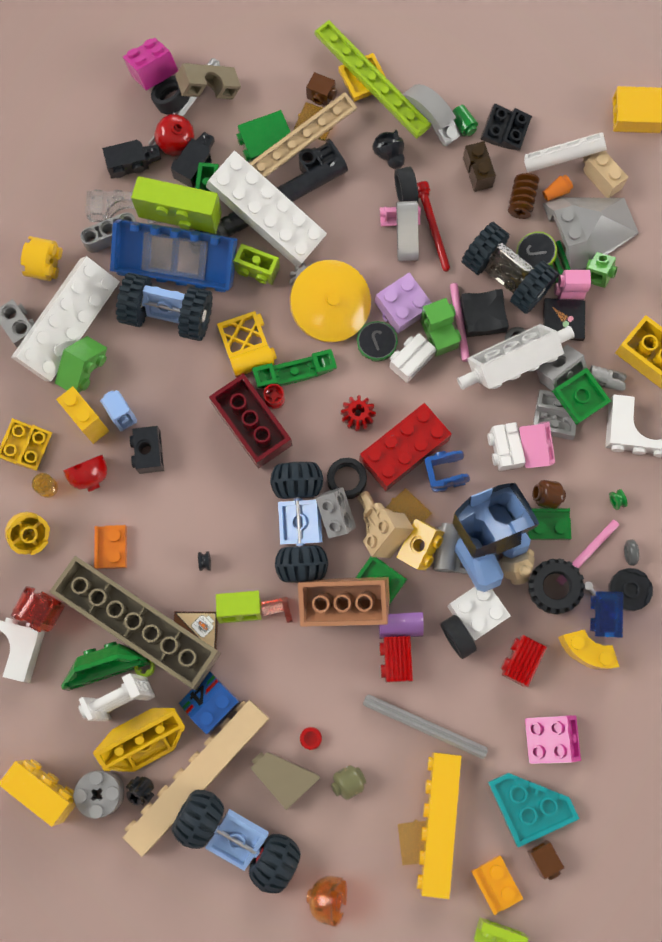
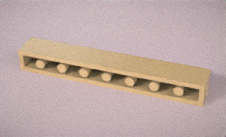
M243 700L235 709L237 714L232 719L228 717L219 726L222 730L216 736L212 734L204 742L206 747L201 753L196 751L188 761L191 764L185 770L183 768L178 770L172 777L175 781L169 787L165 785L157 793L159 798L154 804L149 802L141 811L143 816L138 821L134 819L124 829L127 833L122 838L141 857L146 855L171 828L191 792L194 790H205L270 719L251 700L247 703Z

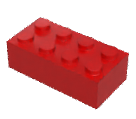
M424 402L360 453L359 461L381 487L387 491L421 464L426 457L431 456L450 440L452 433Z

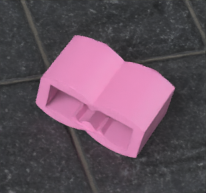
M564 270L562 275H559L558 283H555L554 294L558 295V299L584 300L586 292L589 291L591 286L590 270Z

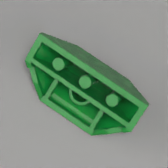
M110 642L105 644L103 649L97 651L96 648L84 651L82 656L77 657L61 687L62 690L70 691L134 670L135 666L141 668L150 665L151 662L143 655L122 644Z

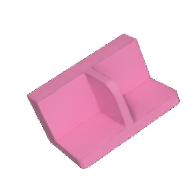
M549 421L536 425L521 426L519 430L526 461L525 467L534 468L554 464L555 456Z

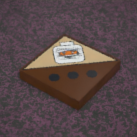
M174 611V622L217 650L218 620L216 612Z

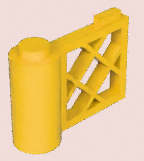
M253 311L217 324L235 377L243 373L253 372L252 368L271 363L275 364L274 360L277 359L274 348H269L261 328V326H264L261 314L256 315V312ZM254 319L255 324L252 329L243 326L244 322ZM232 326L236 330L231 336L224 333L223 328ZM240 330L249 333L245 341L236 338ZM254 335L261 338L262 343L253 345L249 341ZM233 342L242 345L239 351L231 353L230 347Z

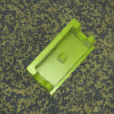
M259 590L216 594V617L218 622L231 623L262 620Z

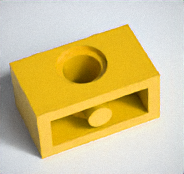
M415 519L412 524L414 530L404 541L396 558L418 570L426 571L433 562V555L436 549L443 542L445 532L424 521ZM422 541H424L425 547H424V549L421 551V550H420V543H421Z

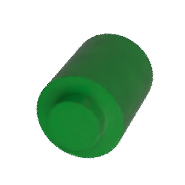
M462 104L453 110L456 116L454 122L461 135H473L477 131L478 122L465 105Z

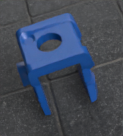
M441 451L435 453L434 456L425 458L430 485L434 492H443L452 486L454 488L463 486L470 481L468 474H459L436 481L433 466L462 460L464 458L463 451L448 453Z

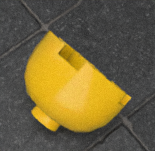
M29 511L20 512L7 522L5 539L9 547L17 554L35 555L48 544L50 527L47 521L40 515Z

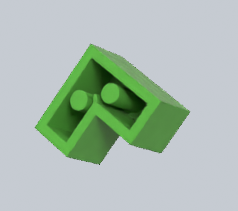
M447 298L425 305L422 309L420 323L428 341L436 348L435 357L458 349L461 341L459 330L454 329L452 324L454 315H456L455 309L452 304L448 303Z
M86 336L65 348L55 384L65 390L74 387L78 393L82 390L85 391L90 385L89 378L91 372L105 363L107 347Z

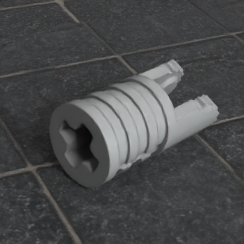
M591 365L589 371L600 386L619 391L626 390L624 381L627 375L625 373Z

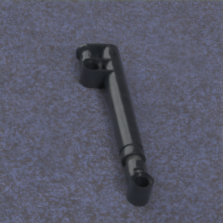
M326 139V143L318 148H305L300 151L299 168L302 174L277 187L290 201L293 202L348 172L344 158L331 139ZM233 211L228 216L220 219L217 232L214 235H227L230 237L249 225ZM189 242L192 252L200 255L201 244Z

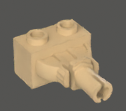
M368 491L362 492L357 499L365 510L363 519L366 523L367 536L363 542L372 557L391 558L414 528L404 513L392 512L384 508L382 503H375Z

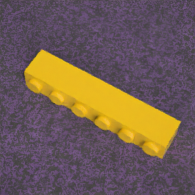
M432 752V757H428L427 770L431 771L430 780H426L425 794H429L428 803H424L423 817H427L426 827L422 826L421 841L425 842L424 851L420 850L419 865H422V875L418 874L417 889H420L422 896L450 899L461 767L460 755Z

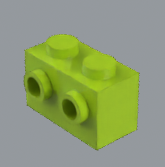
M242 243L233 261L235 270L239 275L253 277L262 284L268 283L273 285L280 269L279 257Z

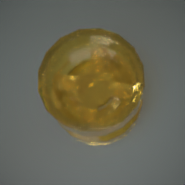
M39 473L32 480L33 489L42 497L50 498L58 491L57 481L49 474Z

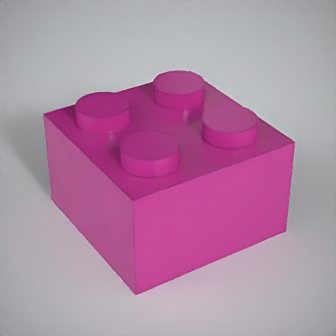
M156 38L146 40L143 45L129 50L126 55L122 56L131 76L146 91L178 72L170 50Z

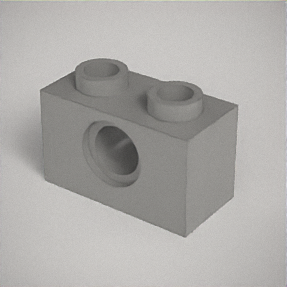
M569 345L563 347L564 354L558 356L556 361L543 363L536 369L540 383L551 391L587 368L584 355Z

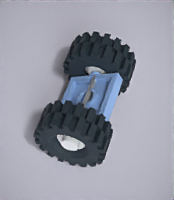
M130 272L125 275V279L122 280V286L119 288L120 292L117 295L116 318L119 323L141 327L145 322V317L148 316L178 323V334L180 337L196 341L203 340L212 313L213 296L210 290L190 286L187 289V293L183 294L178 291L161 289L157 286L152 287L151 278L148 276Z

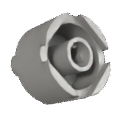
M93 771L87 773L78 781L73 793V800L83 815L94 819L102 818L114 813L121 806L124 799V785L121 778L112 771ZM102 789V797L97 798L98 793L96 790Z

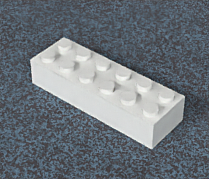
M235 150L207 182L206 188L211 192L218 193V197L223 203L294 266H300L327 235L321 227Z
M87 256L80 258L11 358L44 381L51 382L58 372L63 350L81 339L120 281Z

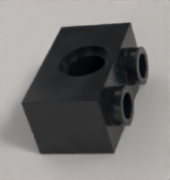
M158 426L133 428V435L130 436V446L134 448V456H131L132 467L136 468L139 474L164 471L161 431ZM144 447H151V450L148 454H142V449Z

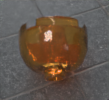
M336 876L322 877L314 883L312 889L308 890L306 901L309 904L313 918L320 923L336 927L340 924L344 914L340 912L341 905H346L347 883L343 878Z

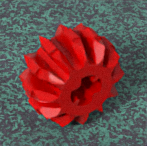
M360 395L357 396L356 401L353 397H350V403H343L345 409L341 410V415L344 416L342 422H348L347 427L349 429L355 425L356 431H359L360 426L366 430L367 423L373 424L374 422L371 417L376 416V412L373 411L374 404H368V397L361 401ZM356 410L361 411L360 416H356Z

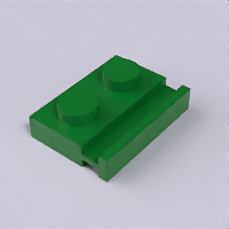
M531 508L539 522L536 528L527 532L531 540L572 539L570 508Z

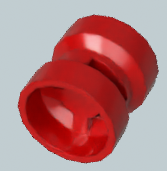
M278 384L268 385L263 392L266 405L270 409L281 408L285 402L284 390Z

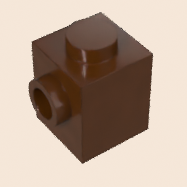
M314 72L306 87L307 99L312 100L317 105L327 106L331 100L334 101L337 94L335 80Z

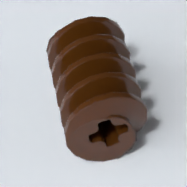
M521 173L515 177L509 201L510 205L508 206V213L518 219L531 217L529 212H532L534 209V198L537 195V184L540 181L537 175Z

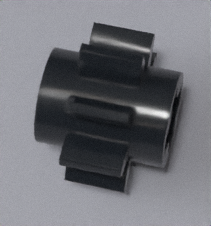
M137 776L126 785V788L129 790L126 793L127 799L134 805L141 804L143 806L154 797V794L151 792L154 789L153 783L147 777L139 778Z

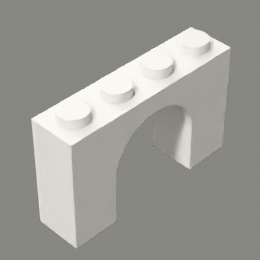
M614 394L610 398L611 402L608 404L605 448H611L614 452H624V450L632 451L636 455L651 453L655 457H662V439L653 440L646 438L638 432L634 425L635 397Z
M6 618L5 621H0V631L7 636L10 643V654L3 677L30 683L45 632L38 630L39 625L26 623V626L18 625V620Z

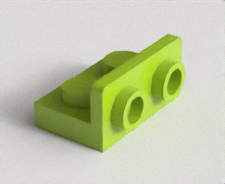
M482 917L479 918L474 935L475 942H528L529 939L524 932Z

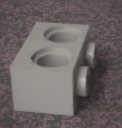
M12 299L0 307V325L18 348L35 322L33 319L28 320L25 316L28 312L21 303L17 305ZM16 313L14 318L9 319L12 314ZM27 329L24 334H20L21 330Z
M343 487L323 492L315 498L328 538L348 534L356 528Z

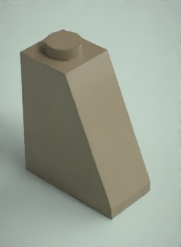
M261 752L252 760L254 763L251 767L252 771L286 810L321 778L317 773L270 752H267L265 755Z

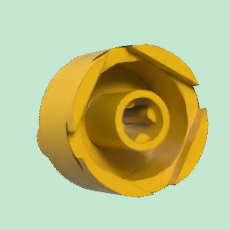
M29 236L30 242H25L21 254V265L25 266V271H22L23 276L45 281L57 279L59 274L57 265L58 259L60 260L62 257V248L58 247L56 241Z

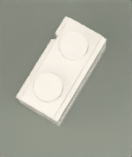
M417 334L415 337L410 336L404 343L405 347L401 351H395L390 357V369L406 383L436 353V348L421 334Z
M517 423L493 426L490 433L487 434L489 446L494 448V453H492L493 465L498 466V471L523 467L526 461Z

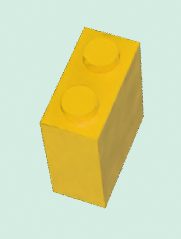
M617 86L613 95V132L660 133L662 130V88Z
M71 387L56 399L93 444L110 432L74 387Z

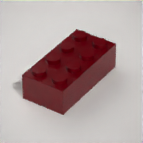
M244 373L209 396L213 407L258 469L292 446V439Z

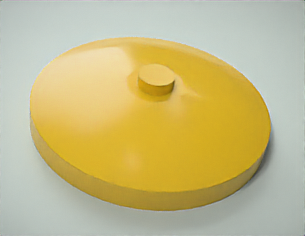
M323 260L308 266L296 278L290 293V309L296 324L306 335L321 342H339L352 337L364 326L371 309V295L365 279L354 267L337 260Z

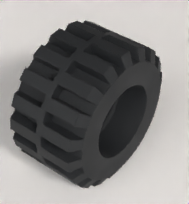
M560 558L549 559L538 565L530 575L528 582V591L532 602L539 609L552 614L566 613L578 606L584 596L583 592L585 589L583 574H580L578 567H574L570 561L566 562ZM551 574H560L569 583L568 594L562 599H552L544 592V580Z

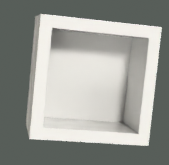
M473 587L447 606L450 612L462 621L474 641L511 616L492 589L482 592Z

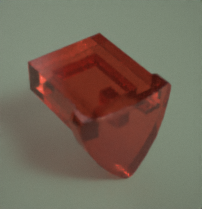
M287 597L261 603L262 616L284 611L287 623L293 622Z

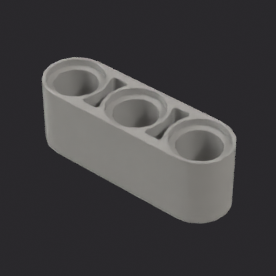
M397 202L398 261H417L419 259L418 202Z
M125 212L85 228L81 232L80 238L87 251L94 253L112 245V233L107 234V232L112 231L113 222L118 219L137 222L134 215Z

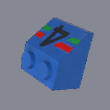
M210 671L197 691L192 689L179 702L188 716L206 735L211 734L240 703Z

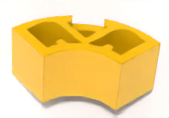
M585 629L558 637L566 653L572 659L588 668L605 670L619 667L613 645L604 646L595 643L588 637Z

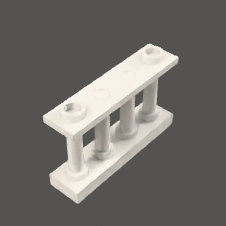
M129 673L122 677L124 681L121 684L122 687L99 699L82 697L79 699L81 705L78 708L84 719L87 718L88 721H109L112 719L110 711L134 699L149 701L156 696L147 677Z

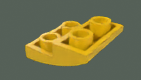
M12 418L0 445V459L37 471L52 432Z

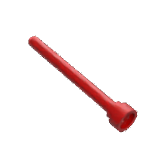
M421 181L417 183L418 198L422 201L442 269L447 272L450 270V264L428 197L430 195V187L427 181Z

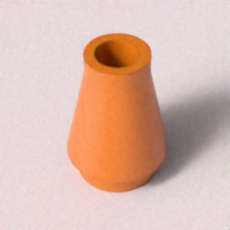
M567 175L559 176L542 191V194L548 202L570 193V190L573 189V184Z

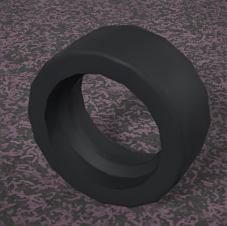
M170 76L158 83L151 92V100L163 114L178 112L187 104L190 97L181 95L175 76ZM173 91H176V93L172 97L164 100L168 94H170Z
M412 167L396 169L394 179L399 202H418L417 181Z
M349 457L340 458L328 470V487L330 490L339 488L334 479L336 472L342 467H351L359 474V483L354 489L344 491L347 499H354L365 489L367 482L366 470L356 459Z
M456 615L440 623L447 640L461 659L477 651L473 638Z

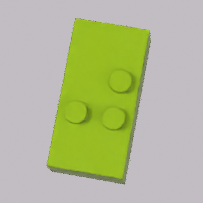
M138 176L131 196L139 218L176 225L186 230L194 229L213 234L217 232L222 214L218 193Z

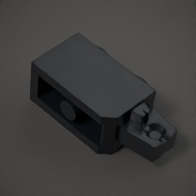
M203 132L197 140L193 138L190 140L178 159H175L171 165L174 179L188 187L195 188L199 162L212 163L210 150L215 142L212 135Z
M139 140L102 148L111 179L121 178L131 173H141L149 169L148 164L161 159L158 145L143 146Z

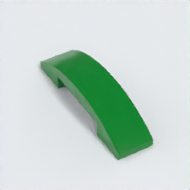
M332 349L312 353L311 357L274 366L271 363L254 367L252 371L257 388H266L270 384L284 386L312 379L337 369Z

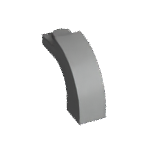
M416 84L403 94L431 123L443 146H448L461 135L454 122L456 116L448 104L434 90L425 85Z

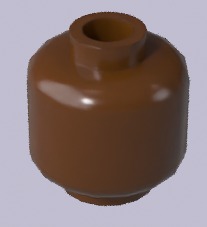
M541 480L534 486L532 497L539 507L556 509L565 501L566 491L560 482Z

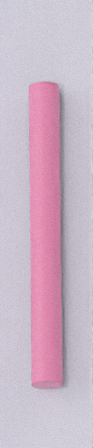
M457 283L450 284V291L456 313V327L461 335L459 344L462 361L466 362L470 355Z
M612 520L572 562V565L579 569L616 530L619 523ZM560 575L556 581L563 586L567 579Z

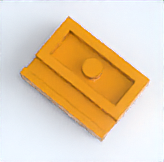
M500 855L471 871L494 915L523 900Z

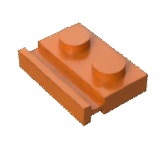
M126 525L95 526V569L127 568Z

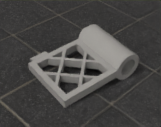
M442 523V526L437 527V529L445 533L441 546L435 551L433 570L468 574L465 569L460 568V559L455 552L457 540L461 537L453 524Z

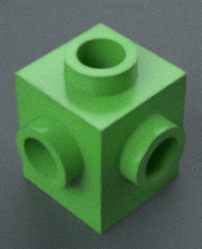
M596 252L593 259H589L586 270H590L591 284L603 288L607 286L610 278L615 277L618 269L615 266L616 257Z

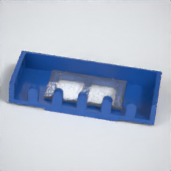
M118 219L113 222L110 271L116 272L120 276H125L130 272L156 278L157 282L174 281L176 285L180 286L192 284L196 288L207 289V287L215 288L217 292H227V290L232 288L234 282L235 266L233 261L237 253L238 238Z

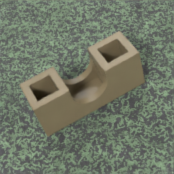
M183 63L175 76L182 96L200 97L207 85L212 88L216 98L233 99L241 88L234 67Z

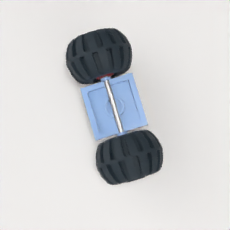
M315 462L277 464L271 473L270 484L275 496L280 499L296 498L294 501L278 502L280 545L296 544L295 547L281 548L277 553L275 569L278 577L283 582L298 583L321 580L325 577L328 569V558L321 546H303L305 543L323 542L321 514L316 499L303 500V498L319 495L323 487V474Z
M194 790L191 792L172 826V833L181 845L191 849H200L206 845L205 849L245 871L253 859L249 869V877L253 884L259 890L266 893H280L292 879L300 861L301 853L297 844L291 838L282 834H271L268 836V831L230 809L220 822L224 813V805L221 800L210 791Z

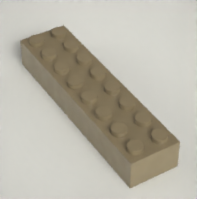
M74 556L49 591L196 691L221 655L219 651L77 556Z

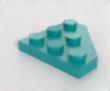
M510 773L488 781L489 787L518 848L579 819L568 796Z

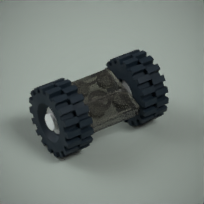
M491 222L475 237L473 243L469 245L468 250L464 253L465 255L462 257L461 262L476 275H480L485 270L492 278L496 279L513 293L510 302L522 312L528 314L553 286L559 273L543 260L535 267H532L505 245L510 234L495 222Z

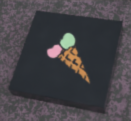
M545 298L543 325L556 331L570 326L574 332V338L569 340L584 341L585 300Z

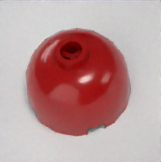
M169 114L163 117L157 124L154 133L155 142L165 154L180 156L190 140L194 139L193 126L184 116Z
M102 454L65 469L63 472L71 486L79 490L87 488L88 492L100 488L99 483L105 480L107 476V465Z

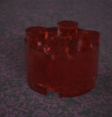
M26 586L12 609L11 616L19 621L25 620L29 622V627L35 631L41 632L44 630L49 632L53 629L65 606L61 605L60 601L41 591V593L38 592L36 594L34 593L35 588Z

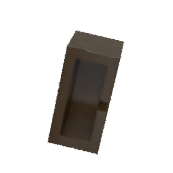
M485 141L466 145L463 160L467 172L470 173L469 178L474 192L492 188L496 174Z

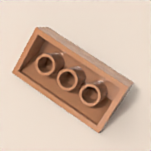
M389 577L337 578L298 582L300 627L388 624L390 601Z

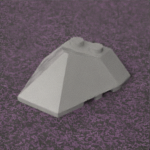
M561 197L543 203L549 222L554 220L566 247L565 255L571 270H586L589 259H593L596 252L609 255L610 252L617 247L619 248L639 233L624 198Z

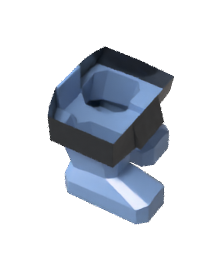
M516 483L498 485L472 495L454 513L452 524L461 537L457 540L455 552L477 590L486 592L501 585L504 573L495 555L503 553L505 557L514 558L526 553L531 542L526 532L539 525L528 501Z

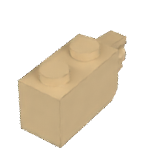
M606 151L582 157L585 164L583 168L585 175L606 198L612 197L623 189L628 176Z

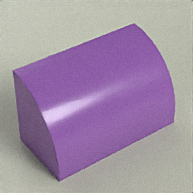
M423 612L388 614V624L379 625V638L399 636L422 637L424 633Z

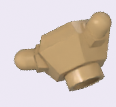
M528 549L522 555L514 558L503 556L498 561L505 578L510 579L512 584L520 585L528 581L534 566V551Z

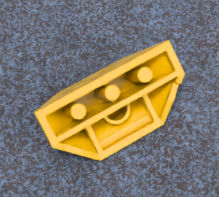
M151 708L112 729L93 751V755L104 771L135 772L172 752L180 739L181 733L185 729V725L175 708Z

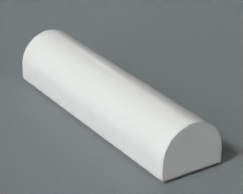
M597 133L526 154L524 158L526 170L529 173L605 151L607 147L604 133Z

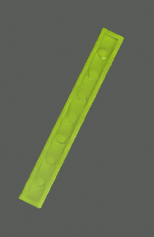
M330 20L314 31L315 36L416 139L431 128V123Z

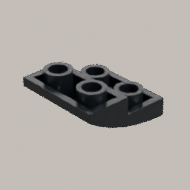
M494 103L480 139L499 147L520 150L532 115L517 108L510 111Z

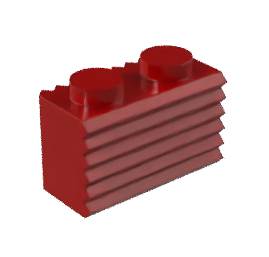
M522 635L519 639H514L510 648L513 650L511 657L505 658L501 669L504 670L502 676L526 688L529 687L547 647Z
M410 636L384 637L383 642L379 643L380 656H384L385 665H381V678H385L386 683L412 682Z

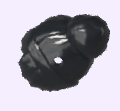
M398 130L379 134L372 145L375 155L383 160H387L390 168H401L405 160L403 155L404 141L399 137Z

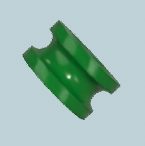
M618 489L616 493H609L610 502L615 510H619L620 506L623 508L627 507V498L622 489Z

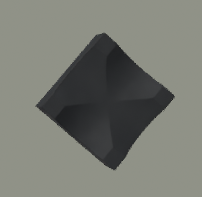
M503 289L484 293H463L461 295L460 301L466 337L507 333L509 324L505 312Z

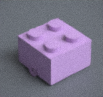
M410 272L377 293L374 301L382 312L384 321H388L397 334L420 320L423 306L432 303Z

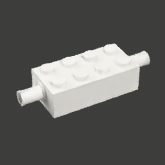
M542 324L534 326L468 357L467 360L472 372L458 377L457 382L462 390L476 383L482 384L488 389H496L507 380H515L526 371L538 369L539 365L556 361L558 356L564 354L561 343L571 338L573 339L574 332L570 326H566V328L559 331Z

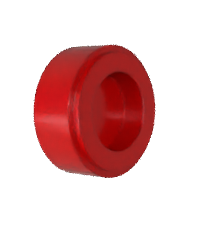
M314 727L305 728L300 734V743L305 749L314 750L322 742L320 731Z

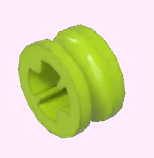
M150 661V669H147L144 674L142 673L143 670H139L138 666H135L134 669L136 674L149 677L155 671V664Z

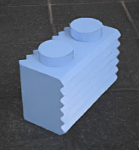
M109 391L100 400L120 432L137 423L135 415L119 391Z

